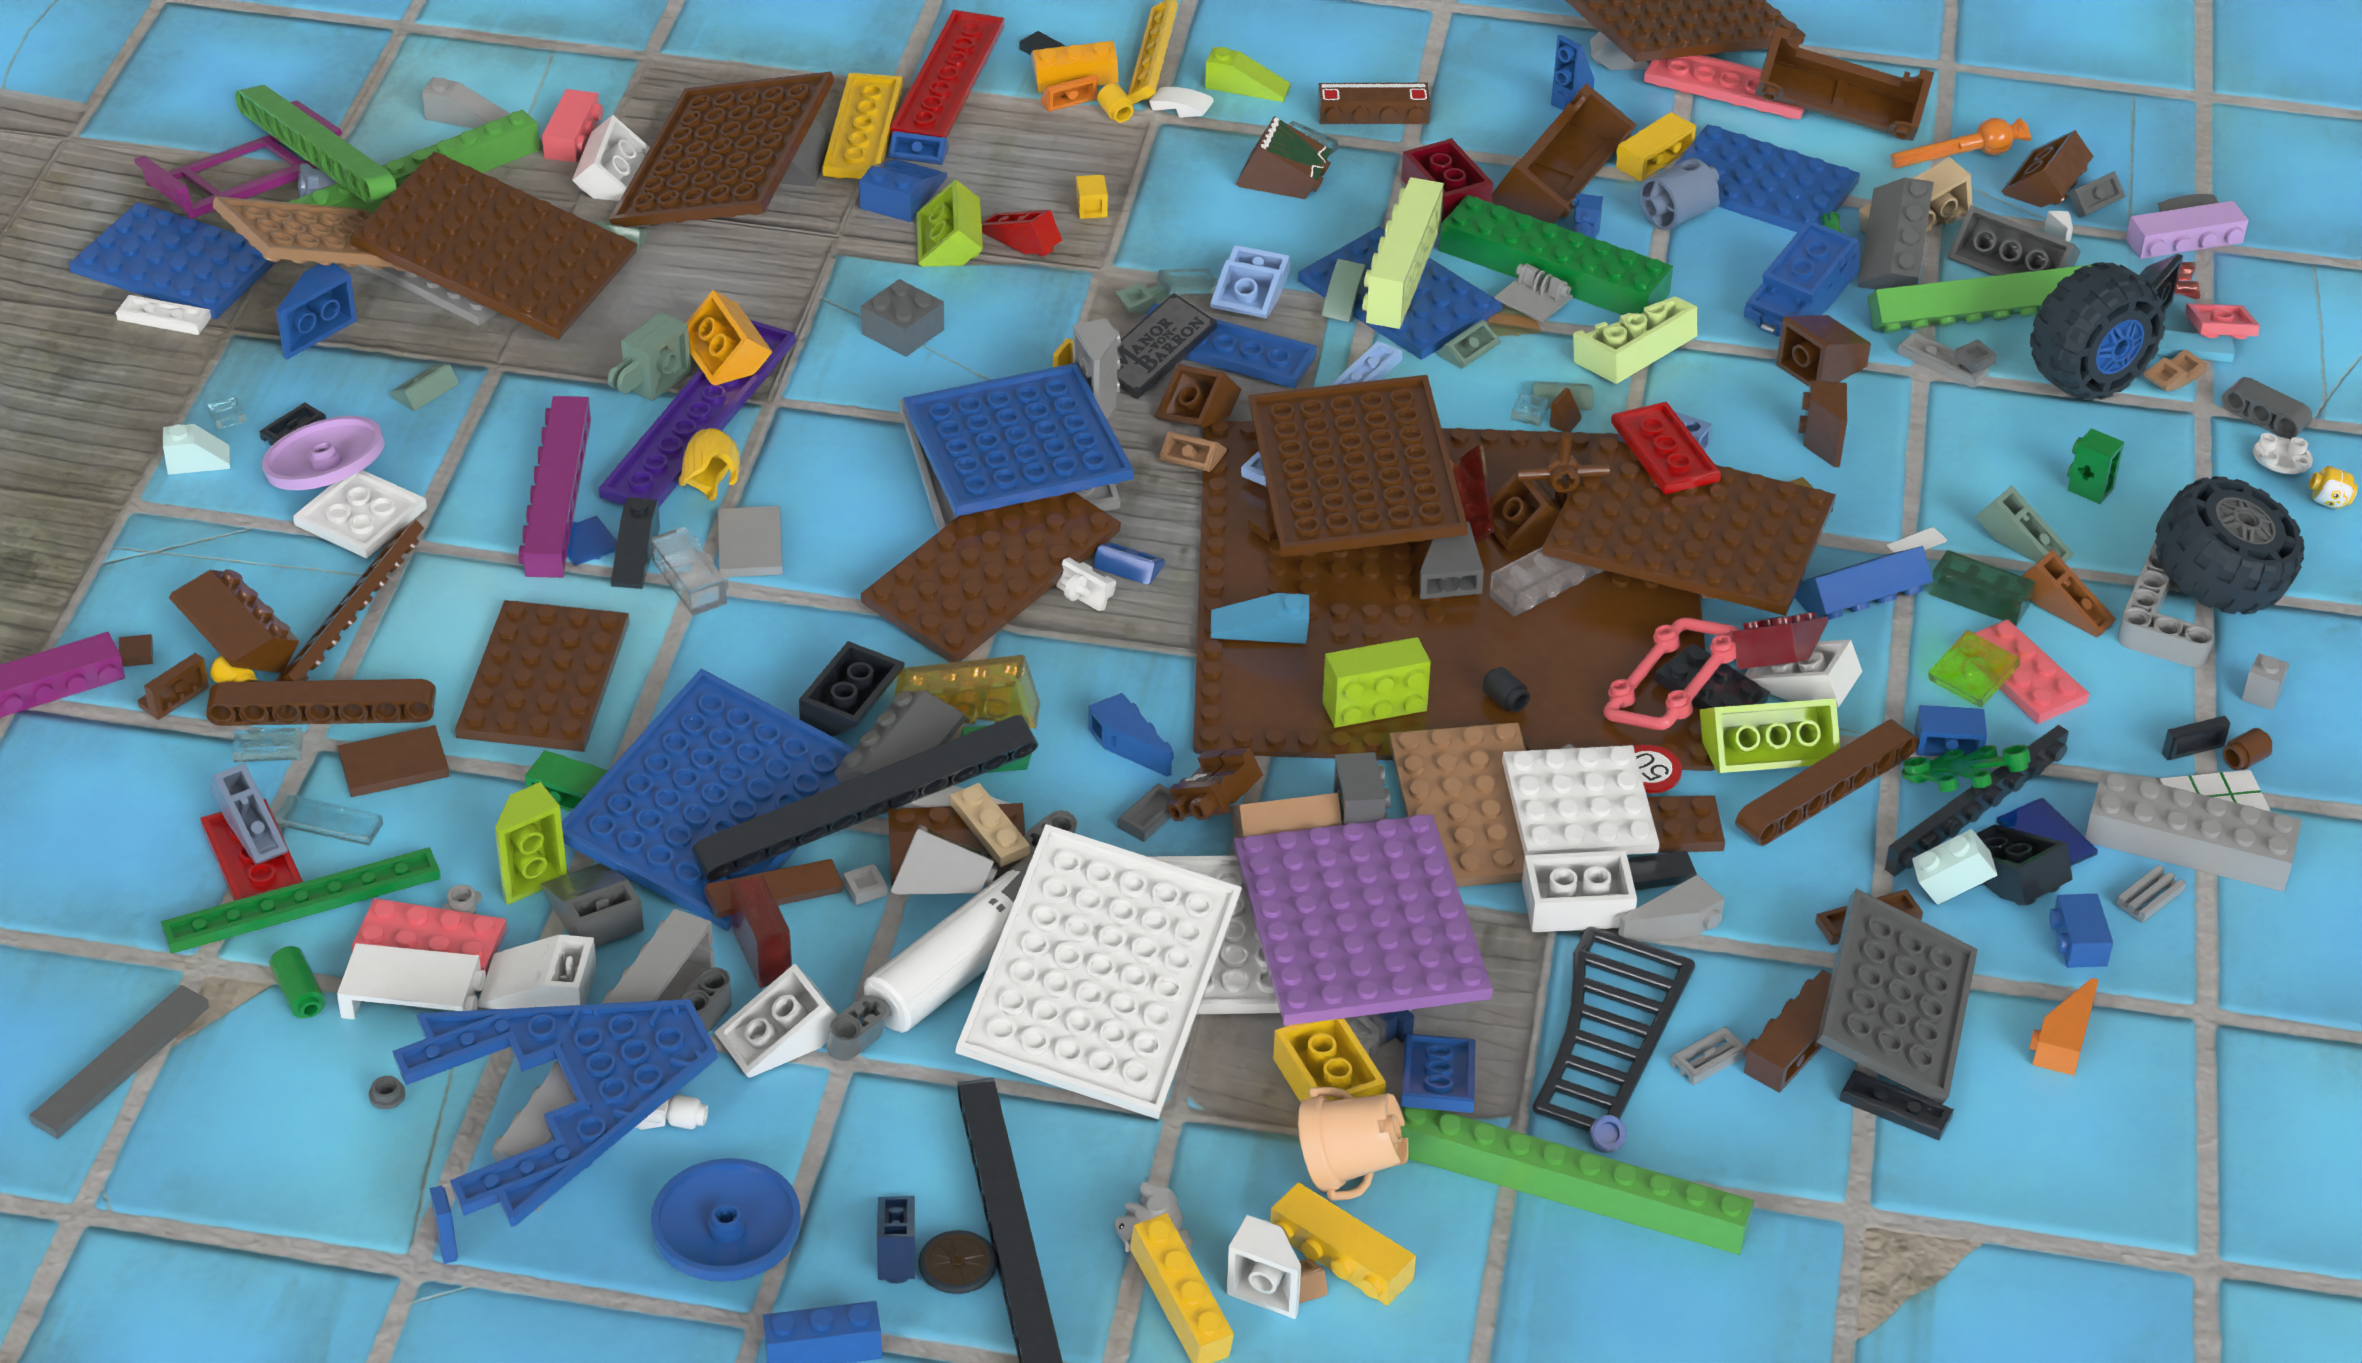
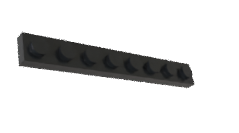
M2058 724L2028 746L2031 761L2028 763L2026 770L2011 772L2007 766L1998 767L1990 773L1992 779L1990 786L1985 788L1970 787L1889 845L1884 870L1895 877L1906 868H1912L1914 866L1912 858L1940 845L1949 837H1955L1961 828L1970 822H1976L1986 810L1998 806L2004 797L2013 791L2017 792L2020 790L2025 782L2033 776L2038 777L2054 761H2060L2067 752L2066 742L2069 731Z

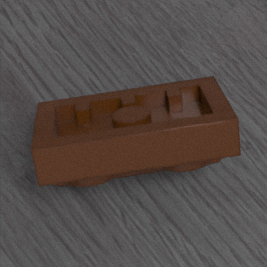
M195 652L145 684L146 695L138 699V706L157 720H160L209 688L204 658Z

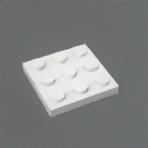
M361 470L351 477L333 483L293 515L294 525L364 558H368L389 541L398 530L409 524L426 510L427 502L424 497Z

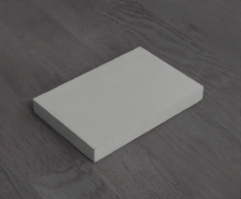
M780 506L718 509L720 577L783 575Z

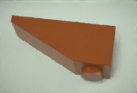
M2053 550L2030 567L2016 581L2018 586L2037 606L2096 638L2116 620Z

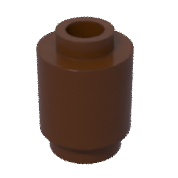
M2252 728L2228 741L2223 749V758L2230 768L2245 770L2272 754V740L2263 730Z

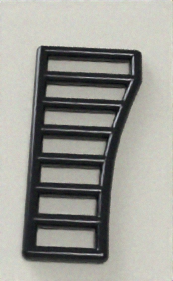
M1588 927L1573 952L1571 1004L1565 1032L1547 1078L1532 1105L1533 1111L1536 1114L1589 1132L1591 1124L1597 1119L1551 1104L1550 1101L1555 1092L1608 1109L1606 1115L1621 1119L1695 969V962L1681 955L1595 927ZM1594 942L1679 970L1673 980L1591 953L1590 950ZM1586 965L1665 991L1667 994L1663 1002H1659L1586 978ZM1585 992L1656 1016L1650 1026L1584 1004ZM1585 1018L1642 1037L1644 1040L1640 1048L1637 1049L1580 1030L1581 1020ZM1575 1043L1631 1061L1632 1064L1626 1073L1572 1055ZM1567 1067L1620 1085V1088L1614 1097L1563 1080L1562 1076Z

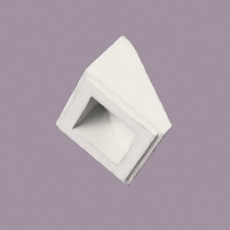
M2049 211L2047 213L2044 233L2070 242L2073 226L2069 211Z

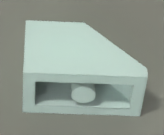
M178 424L163 427V450L168 475L230 469L229 444L195 424Z

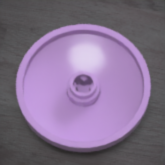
M362 416L328 418L296 429L274 443L263 457L262 468L268 482L277 488L285 490L319 488L342 481L365 469L381 454L385 445V439L379 424L370 418Z

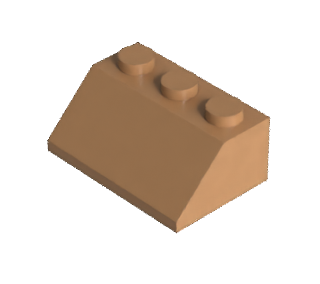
M1338 793L1230 806L1231 809L1229 810L1237 838L1342 825Z

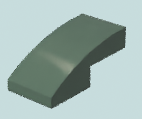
M1337 259L1328 287L1322 316L1352 322L1357 295L1361 293L1366 270L1365 264Z
M1169 280L1148 289L1140 282L1116 292L1117 298L1127 311L1137 314H1146L1153 303L1161 304L1173 293L1182 298Z

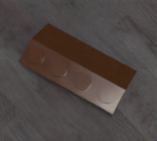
M210 569L170 594L169 599L231 667L282 673L299 643V640L291 633L290 627L281 622L274 614V610L264 604L258 597V593L249 588L242 580L243 577L233 570L217 571Z
M1023 803L997 804L1024 837ZM952 806L888 809L891 885L895 881L919 825L990 855ZM994 860L993 865L997 866V872L993 881L1010 870L1020 860L1000 867Z

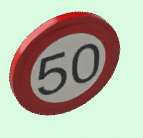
M1656 745L1633 746L1646 793L1665 792L1679 783L1682 775V765L1675 754Z

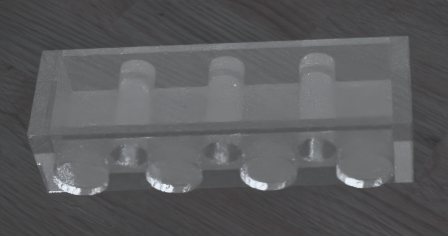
M1543 547L1492 572L1489 597L1515 617L1604 570L1543 555Z

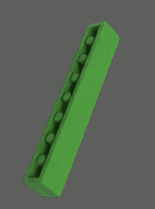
M2083 266L1877 289L1867 297L1873 331L1884 330V333H1894L1900 331L1901 327L1910 326L1912 330H1920L1929 327V324L1938 323L1939 327H1947L1956 324V321L1966 320L1967 324L1981 322L1986 317H1993L1994 320H2004L2010 318L2011 314H2021V317L2034 316L2041 310L2042 302L2048 294L2054 291L2057 284L2064 277L2071 276L2075 270Z

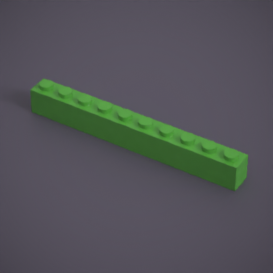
M524 110L515 111L510 115L487 122L485 125L475 129L464 131L462 134L450 139L439 141L437 144L425 149L417 150L412 154L392 160L382 165V167L393 175L397 188L434 151L484 173L539 151L538 125ZM337 183L322 190H316L312 194L297 200H291L288 203L368 209L373 213L386 199L366 203Z
M1400 1106L1405 1126H1401L1402 1138H1408V1159L1740 1255L1750 1227L1754 1204L1753 1199L1446 1111Z

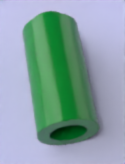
M287 946L276 951L270 959V968L292 1014L301 1019L316 1016L324 1008L326 1000L302 950L295 946Z

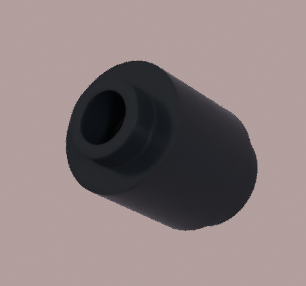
M1505 667L1492 669L1485 675L1483 691L1505 711L1517 713L1528 704L1530 693L1527 691V686Z

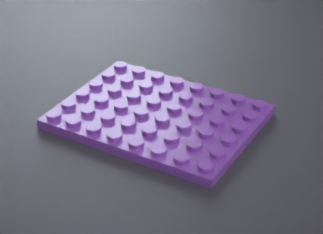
M1432 814L1382 819L1380 821L1349 823L1347 825L1324 828L1317 827L1291 832L1284 831L1259 836L1251 835L1234 839V851L1284 1026L1492 999L1493 988Z

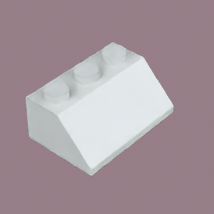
M612 115L591 132L572 181L577 184L579 189L586 192L593 199L620 201L650 147Z

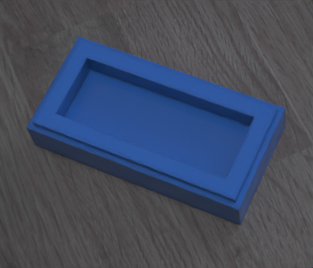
M443 1185L432 1187L429 1189L436 1234L444 1264L457 1261L458 1258L452 1212L445 1187L443 1188Z

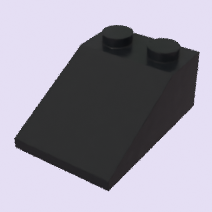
M1996 824L1976 833L1990 850L1997 876L1983 882V884L2002 899L2013 901L2017 905H2030L2042 895L2059 890L2060 886L2073 880L2066 842Z

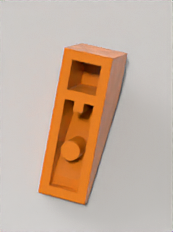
M2091 978L2044 1017L2041 1030L2034 1029L2029 1047L2030 1050L2036 1051L2033 1060L2034 1066L2075 1075L2099 979Z

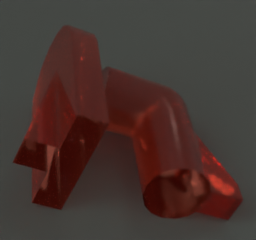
M2182 262L2175 294H2182L2193 299L2200 298L2198 281H2179L2192 280L2196 269L2195 262Z

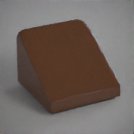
M1565 388L1551 403L1549 424L1554 429L1572 432L1582 416L1570 389Z

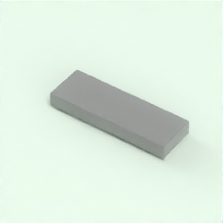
M1915 332L1898 345L1897 354L1971 388H1974L1989 372V367L1973 374L1954 359L1955 350Z

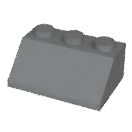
M1104 318L1073 325V363H1077L1107 419L1116 408L1117 394L1120 393V384L1117 378V370H1120V359L1117 354V347L1121 345V339L1116 328L1113 329L1108 319Z

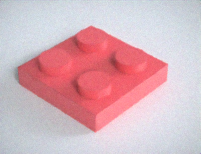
M2186 304L2185 315L2202 336L2217 338L2219 335H2230L2236 339L2258 336L2260 325L2243 305Z

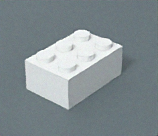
M1626 850L1525 855L1522 888L1532 932L1586 930L1588 927L1598 929L1619 928L1620 917L1636 909L1637 896Z

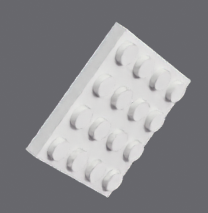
M1633 745L1503 752L1502 763L1524 855L1626 850L1627 855L1658 853L1659 840Z

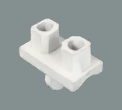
M1071 558L1063 559L1062 566L1064 570L1056 587L1063 590L1065 597L1071 601L1078 599L1098 611L1105 610L1108 598L1114 595L1116 580L1109 576H1101L1084 562L1078 563Z

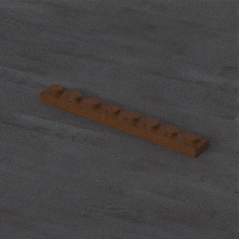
M416 519L397 531L276 681H307L309 679L306 673L309 670H314L325 659L323 652L330 650L340 641V631H345L357 620V617L354 615L357 610H363L373 600L370 594L373 591H378L389 580L386 576L387 573L395 571L404 561L401 556L404 553H409L419 543L417 536L424 527Z

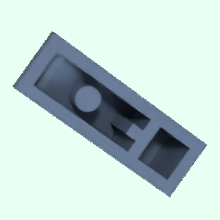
M242 763L214 774L210 790L225 820L255 865L287 853L288 849L246 764Z

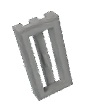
M2158 865L2117 897L2116 905L2143 923L2182 893L2186 882L2182 879L2176 882L2173 873L2164 874V868ZM2164 887H2168L2166 891H2164L2161 895H2159L2156 899L2150 902L2143 909H2141L2140 911L2137 909L2145 902L2147 903L2151 899H2153L2155 894L2161 891Z
M1723 1027L1673 1054L1670 1065L1674 1068L1679 1067V1073L1683 1077L1688 1075V1082L1695 1085L1743 1059L1746 1046L1726 1027ZM1726 1040L1728 1041V1042H1726L1725 1044H1723V1045H1721V1046L1715 1048L1716 1045H1718V1044H1720V1043H1722V1042H1724V1041H1726ZM1704 1053L1703 1056H1701V1057H1699V1058L1693 1060L1692 1062H1690V1063L1687 1062V1061L1693 1059L1694 1057H1696V1056H1698V1055Z

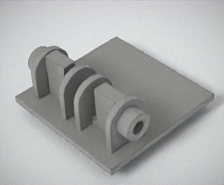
M1526 263L1525 265L1520 264L1517 267L1516 274L1519 277L1498 293L1494 299L1510 308L1529 315L1534 320L1544 322L1569 302L1573 295L1570 294L1571 287L1568 286L1567 282L1553 277L1551 274L1546 275L1545 271L1542 270L1538 273L1539 269Z

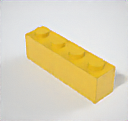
M1298 1182L1271 1207L1270 1222L1282 1227L1291 1246L1301 1251L1308 1259H1312L1331 1270L1338 1278L1347 1280L1358 1287L1368 1297L1375 1298L1388 1306L1414 1280L1415 1254Z
M1168 1213L1135 1224L1133 1226L1130 1250L1191 1362L1214 1363L1229 1357L1234 1333Z

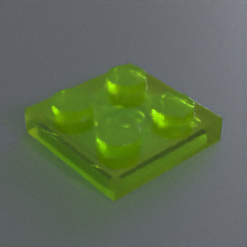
M1966 630L1931 668L1928 676L1930 681L1981 708L2020 666L2018 656Z

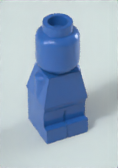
M1576 194L1575 225L1572 231L1580 232L1596 239L1600 231L1603 196Z

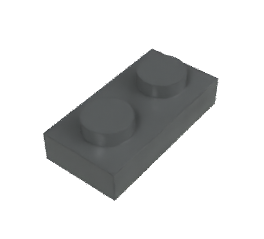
M2115 171L2068 192L2079 218L2126 197Z

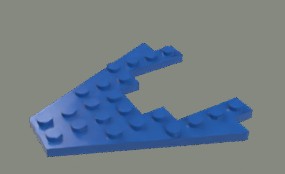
M691 999L420 1013L416 1016L425 1039L392 1051L405 1085L510 1047L521 1072L555 1059L557 1060L576 1102L544 1114L546 1125L554 1141L450 1180L453 1193L464 1216L500 1202L511 1227L518 1225L581 1171L591 1166L598 1157L718 1059L716 1047Z

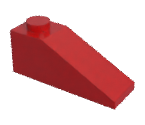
M1051 210L995 213L981 222L982 233L1023 254L1045 256L1053 252V247L1063 241Z

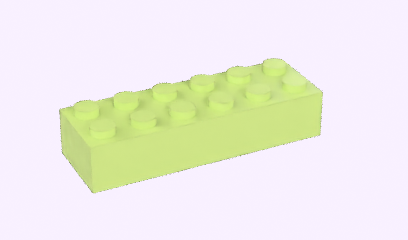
M1410 177L1406 188H1401L1398 204L1395 203L1393 207L1392 220H1388L1386 224L1385 237L1381 236L1378 253H1374L1372 258L1371 270L1368 269L1366 271L1364 287H1368V293L1364 296L1362 309L1367 311L1366 323L1396 329L1401 328L1440 230L1444 183Z

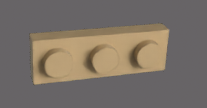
M980 783L950 794V805L1000 867L1030 854V844Z

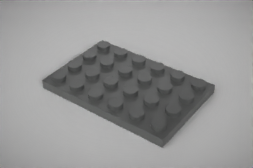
M1855 889L1849 898L1816 1042L1923 1096L1943 1104L1950 1093L1978 949Z

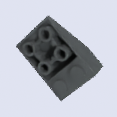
M601 863L541 883V888L568 934L571 936L594 938L595 947L644 930L641 900L629 880L616 870H612Z

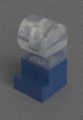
M1409 1010L1357 1016L1350 1021L1349 1026L1370 1057L1376 1053L1378 1047L1394 1038L1404 1043L1405 1034H1413L1415 1016Z

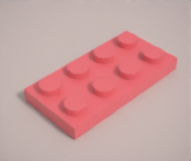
M2008 619L1958 640L1956 649L2037 724L2088 702L2090 693Z
M374 898L351 945V949L353 952L355 943L478 955L481 970H485L487 975L493 955L497 953L507 930V923L504 918Z

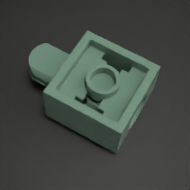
M659 312L638 329L621 340L623 361L610 370L608 384L611 388L619 390L623 394L633 391L651 401L655 400L691 373L688 325L663 312Z

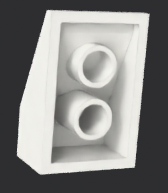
M1850 639L1818 641L1809 660L1749 668L1744 676L1770 691L1771 695L1790 702L1836 698V705L1840 707L1862 673V669Z
M793 964L714 1033L745 1075L751 1078L820 1049L827 1043L831 1022L838 1016V1013L812 980L796 964Z

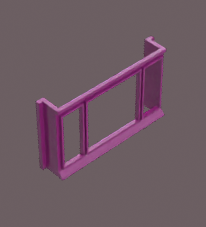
M298 100L290 102L337 136L342 135L340 128ZM271 134L169 172L145 155L134 159L135 164L143 170L146 185L153 186L184 209L189 219L215 211L212 207L215 196L247 199L298 180L301 164H309L312 168H317L308 161L303 162L276 143L279 140ZM263 147L291 165V167L223 192L195 173ZM181 177L186 178L210 197L191 203L187 186L178 179Z

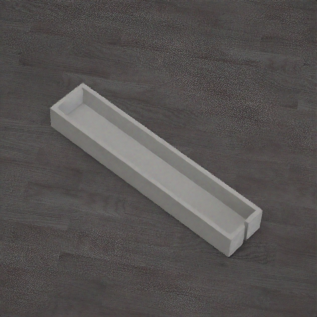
M674 909L666 920H662L659 923L656 933L649 943H645L641 947L639 956L634 963L625 968L621 980L615 988L607 992L603 1004L677 1000L701 972L715 967L714 949L711 947L713 944L711 921ZM557 1061L552 1065L549 1075L542 1085L534 1089L530 1101L522 1111L519 1110L515 1114L512 1124L505 1134L496 1139L492 1149L495 1163L554 1141L546 1125L544 1114L576 1102ZM543 1204L539 1206L535 1211H539Z

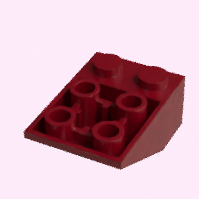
M1816 612L1743 623L1742 630L1732 631L1733 641L1736 646L1737 669L1809 660L1828 623V616L1816 618Z

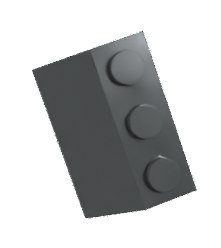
M815 119L780 182L781 184L815 187L831 138V134Z

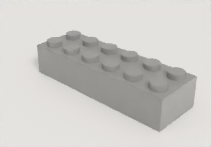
M2102 770L2084 842L2284 892L2293 863L2302 819Z

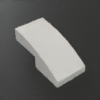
M1160 87L1149 102L1153 111L1176 108L1179 118L1203 116L1214 101L1211 96L1195 90L1180 87Z

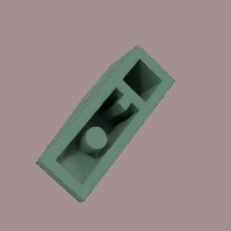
M2012 485L1976 516V519L1995 540L2035 562H2038L2051 550L2064 563L2074 555Z

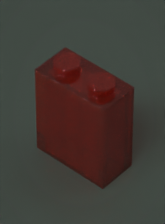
M761 875L730 884L733 933L759 988L769 986L792 966L790 930L764 876Z

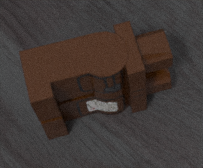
M1239 748L1228 749L1227 751H1204L1197 758L1201 766L1189 778H1183L1178 784H1174L1169 789L1173 799L1166 805V808L1174 821H1183L1186 817L1191 816L1198 820H1205L1211 815L1226 814L1231 809L1229 804L1236 802L1264 776L1251 749Z

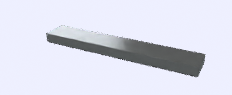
M183 985L178 987L29 1115L31 1124L56 1139L61 1137L209 1008L208 999Z

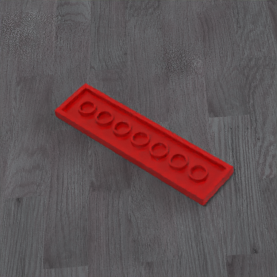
M959 10L952 11L890 126V137H892L893 131L947 138L1005 27L1003 17Z

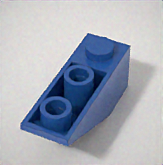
M1558 35L1551 105L1564 110L1585 83L1594 89L1595 79L1582 45L1562 35Z
M1123 693L1088 706V730L1104 749L1166 777L1171 775L1172 760L1174 759L1172 747L1168 742H1164L1160 738L1154 725L1144 719L1137 705L1131 703Z

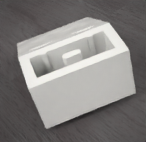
M559 934L494 953L478 1001V1007L510 1009L586 1005L597 968L594 938Z

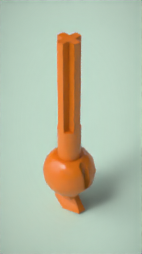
M1990 118L1979 125L1976 133L1892 153L1890 155L1891 165L1897 169L1981 149L1984 154L1990 156H1999L2010 149L2013 140L2030 141L2031 135L2028 124L2021 118L2017 119L2012 125H2009L2006 120L2001 118Z

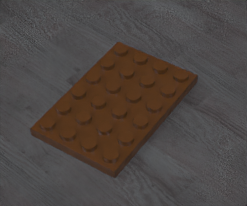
M504 600L455 727L456 738L585 752L630 623L629 613Z

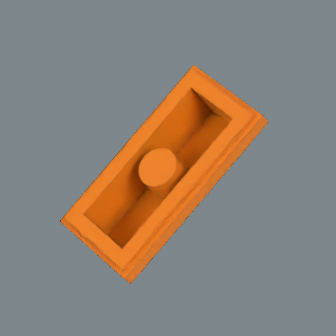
M1097 75L1046 87L1041 97V104L1047 112L1097 100Z

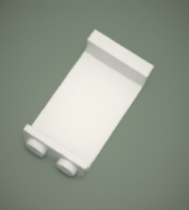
M355 943L337 993L341 1018L355 1019L361 1001L455 1011L477 1010L478 991L483 989L486 972L481 970L478 955Z

